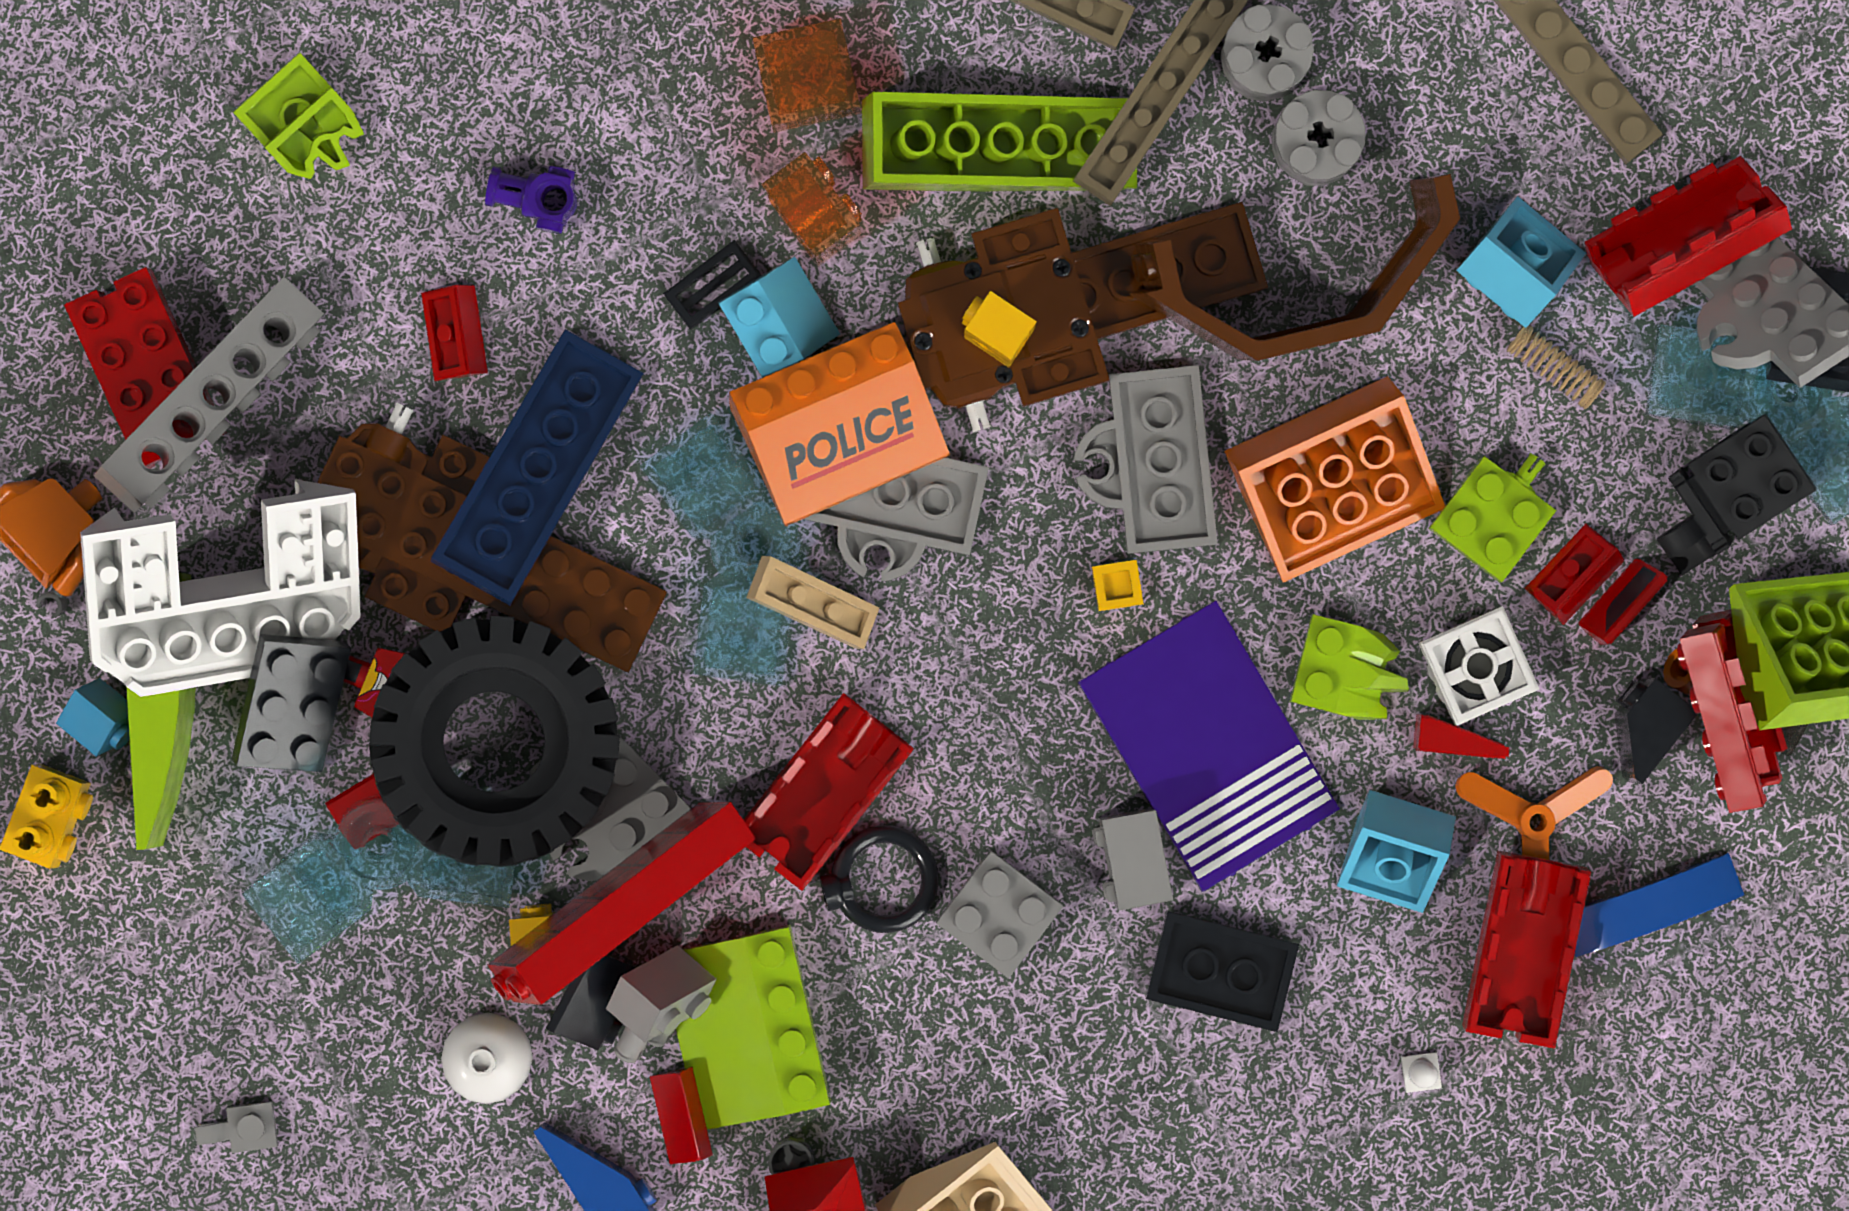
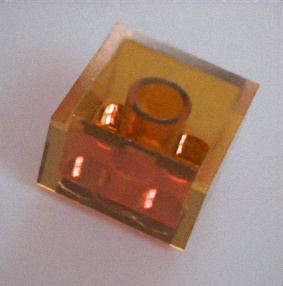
M841 18L752 37L774 133L861 114Z
M804 152L761 185L766 198L819 267L861 236L859 223L862 221V213L847 193L839 197L832 187L836 185L833 180L835 177L823 160L818 156L812 161L808 154Z

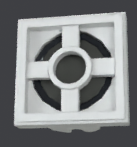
M1503 606L1418 643L1428 664V675L1435 683L1436 693L1441 701L1445 703L1455 726L1539 690V686Z

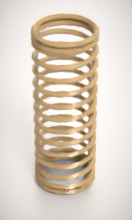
M1529 325L1526 328L1523 327L1515 340L1508 346L1507 352L1513 354L1516 351L1514 358L1517 357L1523 348L1534 338L1520 361L1524 362L1530 352L1539 345L1527 363V367H1530L1536 357L1546 349L1533 369V372H1536L1543 361L1553 353L1541 371L1540 377L1560 357L1546 378V382L1567 361L1552 385L1556 386L1561 377L1572 368L1559 388V391H1562L1568 381L1579 372L1565 393V396H1568L1575 385L1586 376L1572 397V401L1592 381L1590 387L1578 402V406L1580 405L1583 409H1587L1600 394L1606 381H1603V379L1597 381L1598 375L1591 376V370L1584 372L1585 365L1577 368L1578 360L1571 363L1572 355L1564 358L1566 352L1561 351L1558 353L1559 346L1551 349L1553 341L1545 344L1546 336L1538 340L1540 331L1531 335L1533 327Z

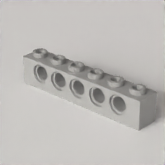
M283 277L100 466L94 477L134 513L144 503L152 509L170 490L164 482L175 471L183 476L199 460L201 456L195 450L202 442L207 439L213 445L231 426L225 418L235 408L244 413L261 395L255 387L266 376L273 382L291 363L285 357L290 350L297 345L303 351L321 332L315 324L324 313L288 279ZM265 326L277 328L283 336V343L269 341L264 335L263 328ZM243 357L249 360L253 366V374L245 375L237 371L233 358ZM212 388L217 390L223 397V405L212 406L207 403L203 396V389ZM174 420L188 422L193 429V437L182 438L178 436L173 430L172 422ZM150 451L159 455L163 468L161 470L147 468L142 462V453Z

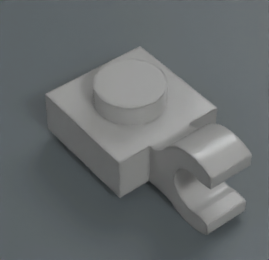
M273 1101L230 1106L226 1108L228 1121L198 1124L195 1127L197 1145L230 1140L232 1153L279 1146Z

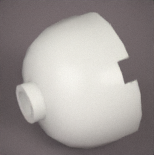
M493 1013L473 1015L456 1025L444 1042L441 1057L444 1076L453 1090L469 1101L483 1104L504 1101L516 1093L529 1076L533 1059L530 1040L520 1025L505 1016Z

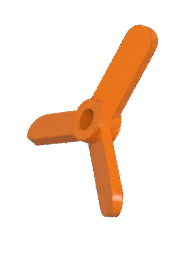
M1602 766L1593 767L1539 803L1528 802L1474 772H1467L1458 777L1455 788L1462 799L1515 826L1521 834L1522 855L1550 860L1549 836L1553 833L1555 825L1607 792L1613 783V777L1606 768ZM1539 814L1541 818L1539 826L1531 829V817Z

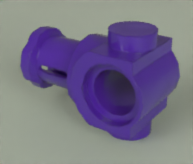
M493 166L487 183L485 205L493 207L495 203L520 208L522 216L537 219V229L562 234L567 220L574 215L577 208V197L574 192L576 172L565 168L549 166L548 173L539 174L531 172L529 177L526 178L503 173L501 167ZM504 189H510V190L519 191V193H518V192L509 191V190H504ZM554 189L563 190L567 194L565 206L558 211L547 210L544 206L546 195Z

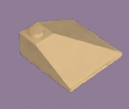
M996 1142L910 1176L875 1204L878 1211H1053Z

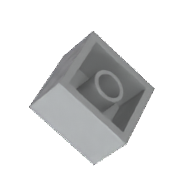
M990 849L938 917L936 924L1009 979L1063 908V904Z

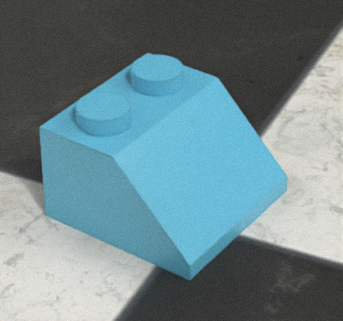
M1517 196L1456 271L1465 277L1473 288L1480 290L1500 306L1508 317L1515 319L1526 328L1556 296L1586 252Z
M795 256L718 301L719 306L762 378L798 363L840 335Z
M1369 790L1357 817L1337 887L1423 913L1450 855L1456 816Z

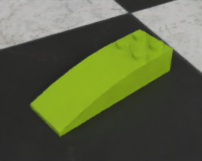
M872 92L862 99L863 190L971 192L1087 191L1073 182V180L1128 98ZM1137 168L1122 190L1137 188Z
M179 573V582L191 580L190 574ZM196 687L143 697L127 688L136 850L161 847L164 844L179 798L189 755Z

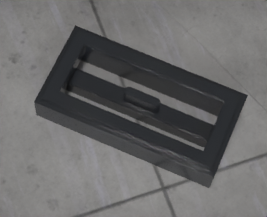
M733 240L663 294L688 328L692 330L721 308L718 301L762 275L738 243ZM734 253L738 259L737 262L682 303L676 296ZM743 268L749 273L693 316L688 313L687 310Z

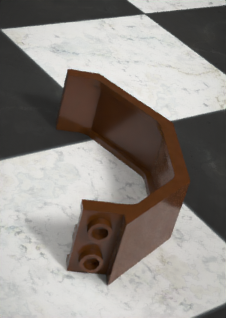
M1451 174L1426 176L1409 180L1416 210L1415 225L1351 311L1343 316L1251 338L1191 304L1185 298L1181 289L1171 240L1149 241L1135 245L1137 255H1132V268L1137 282L1143 281L1144 289L1128 294L1237 360L1260 361L1380 332L1460 220Z

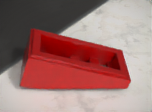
M1416 714L1413 744L1415 751L1506 759V757H1509V747L1504 746L1500 742L1430 715Z

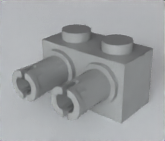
M678 945L622 975L617 983L606 1009L625 1025L614 1048L616 1056L624 1062L634 1063L637 1059L640 1060L647 1043L655 1047H662L665 1043L668 1044L674 1030L681 1022L690 1017L697 1019L706 1011L711 1003L709 994L716 978Z

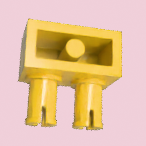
M42 764L31 765L0 845V850L49 869L59 867L61 861L67 863L77 842V837L71 836L77 819H85L92 804L93 795L88 794L91 783Z

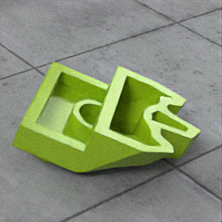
M300 52L233 111L287 173L311 179L315 173L313 161L317 157H320L334 170L350 166L339 144L340 137L346 135L355 139L364 134L352 109Z
M1312 614L1289 702L1358 720L1387 719V708L1380 703V695L1385 692L1409 691L1406 677L1385 669L1387 662L1396 659L1400 651L1383 633Z

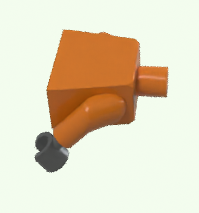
M53 478L43 482L36 479L8 482L0 487V541L45 588L52 584L54 590L42 594L36 602L38 609L43 607L48 597L53 598L57 602L58 609L52 615V619L57 618L66 611L68 607L67 597L72 596L84 578L80 532L95 522L87 511L102 500L98 489L87 479L81 481L69 492Z

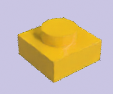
M1137 560L1091 567L1098 612L1144 604Z

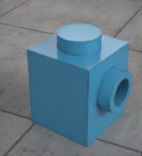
M101 678L75 689L56 722L58 726L96 757L112 748L119 750L130 740L127 699Z

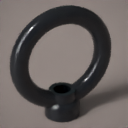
M878 825L859 831L845 842L834 860L832 873L820 876V884L827 911L840 909L851 922L868 931L894 933L913 926L927 914L937 895L939 873L931 850L917 835L901 827ZM891 843L904 848L914 857L920 869L921 885L915 900L906 909L896 914L878 915L864 909L854 898L849 878L851 866L863 850L875 844Z

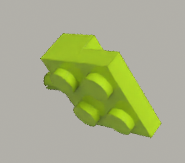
M1532 453L1529 454L1516 474L1501 469L1486 456L1481 457L1428 528L1499 583L1504 581L1557 511L1538 497L1532 486H1530L1543 466L1546 465L1540 459L1528 472L1538 458Z

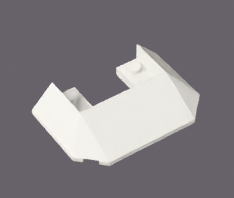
M295 479L294 495L261 500L264 568L179 582L176 522L171 514L124 521L114 507L80 532L90 661L104 672H109L125 683L126 687L137 695L143 697L250 678L260 634L335 640L344 629L349 631L361 617L355 491L349 488Z

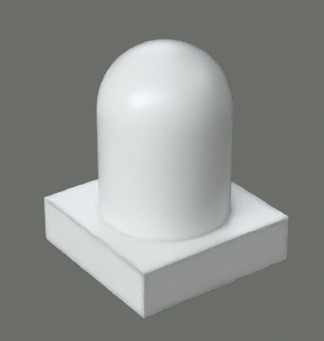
M1437 1052L1401 1056L1406 1093L1442 1088Z

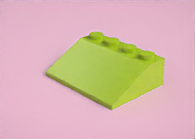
M1849 572L1733 584L1729 588L1736 655L1739 659L1746 684L1741 685L1740 689L1745 701L1751 702L1759 730L1849 719Z
M791 924L683 949L716 978L709 994L711 1003L706 1011L697 1019L688 1018L676 1028L684 1067H693L707 1130L789 1115L830 1105V1092Z

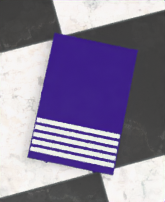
M1217 601L1212 602L1190 616L1183 617L1177 624L1115 661L1107 662L1103 668L1078 682V685L1151 808L1156 810L1157 818L1201 892L1206 891L1229 876H1234L1240 869L1303 831L1310 830L1313 825L1340 810Z

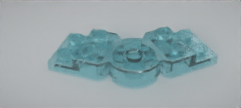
M1659 325L1657 327L1645 415L1682 420L1690 424L1733 429L1745 421L1752 423L1766 413L1816 486V491L1808 496L1828 523L1835 525L1849 514V397L1832 396L1831 389L1805 385L1799 388L1796 384H1793L1795 390L1793 399L1790 402L1782 401L1776 394L1775 388L1778 381L1766 379V363L1756 368L1733 369L1713 362L1711 351L1717 345H1726L1736 339L1735 337L1729 335L1720 336L1713 341L1711 348L1702 351L1699 346L1696 329Z
M709 413L640 465V468L694 539L711 541L712 560L719 572L718 575L704 584L693 674L782 687L792 619L746 598L761 559L748 558L744 553L743 546L749 536L761 534L769 542V550L765 556H771L797 568L802 550L801 537L795 523L784 526L775 505L763 502L765 483L714 415Z
M373 796L356 802L346 810L338 822L335 835L316 832L280 859L279 864L244 889L242 895L299 965L371 910L374 890L391 889L408 881V884L418 897L509 908L515 865L494 867L492 865L473 866L456 862L455 859L442 854L440 856L422 846L421 842L410 833L407 834L393 818L394 815L386 803L384 804L381 796ZM375 834H384L391 839L393 846L389 851L379 854L369 849L367 840Z

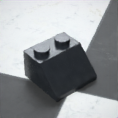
M1642 678L1637 682L1631 680L1616 699V702L1621 705L1615 712L1622 777L1630 783L1643 784L1697 716L1691 705L1656 678Z
M614 951L609 952L569 983L546 1029L596 1050L602 1047L604 1041L613 1044L623 1023L612 1015L606 1007L620 977L640 965Z

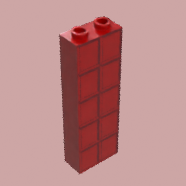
M732 802L698 803L487 964L495 975L491 978V982L500 996L506 1001L511 999L513 1002L542 1005L753 842L756 838Z

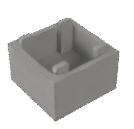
M1148 808L1098 818L1100 827L1092 829L1094 844L1098 847H1104L1110 881L1104 882L1102 888L1104 897L1108 902H1114L1115 907L1121 911L1173 901L1156 810Z

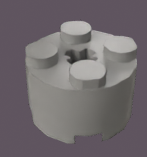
M1272 4L1256 5L1239 15L1228 29L1220 53L1223 73L1232 89L1247 99L1261 102L1282 98L1296 90L1311 67L1314 53L1313 36L1309 26L1304 23L1301 17L1288 8ZM1265 44L1270 45L1274 48L1273 53L1277 54L1278 58L1271 57L1268 62H1263L1259 59L1261 52L1256 51L1255 48H1263Z
M1312 90L1295 97L1283 109L1272 131V152L1278 166L1291 178L1307 186H1325L1340 180L1356 164L1365 146V125L1359 110L1353 105L1352 100L1345 95L1327 90ZM1314 129H1319L1321 134H1327L1329 139L1324 143V148H1318L1316 141L1308 140L1307 136H1311Z

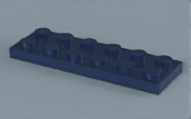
M565 329L431 557V562L511 606L644 373Z

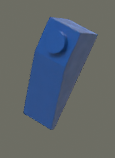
M545 1122L533 1131L584 1211H656L652 1204L657 1202V1198L645 1179L642 1178L637 1182L632 1173Z

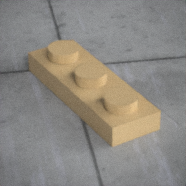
M771 556L761 557L746 597L855 649H865L879 611V607Z

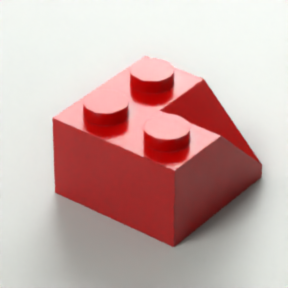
M854 1157L764 1176L770 1211H868Z

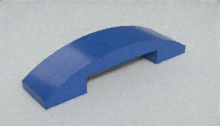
M1729 853L1687 867L1686 870L1610 898L1586 904L1583 910L1574 956L1585 955L1652 933L1744 896Z

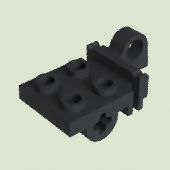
M1765 413L1752 423L1743 426L1718 442L1698 458L1690 461L1688 466L1694 473L1690 477L1683 467L1669 476V481L1692 515L1657 537V541L1683 576L1704 561L1728 549L1733 540L1727 532L1732 530L1738 540H1740L1816 491L1817 488Z

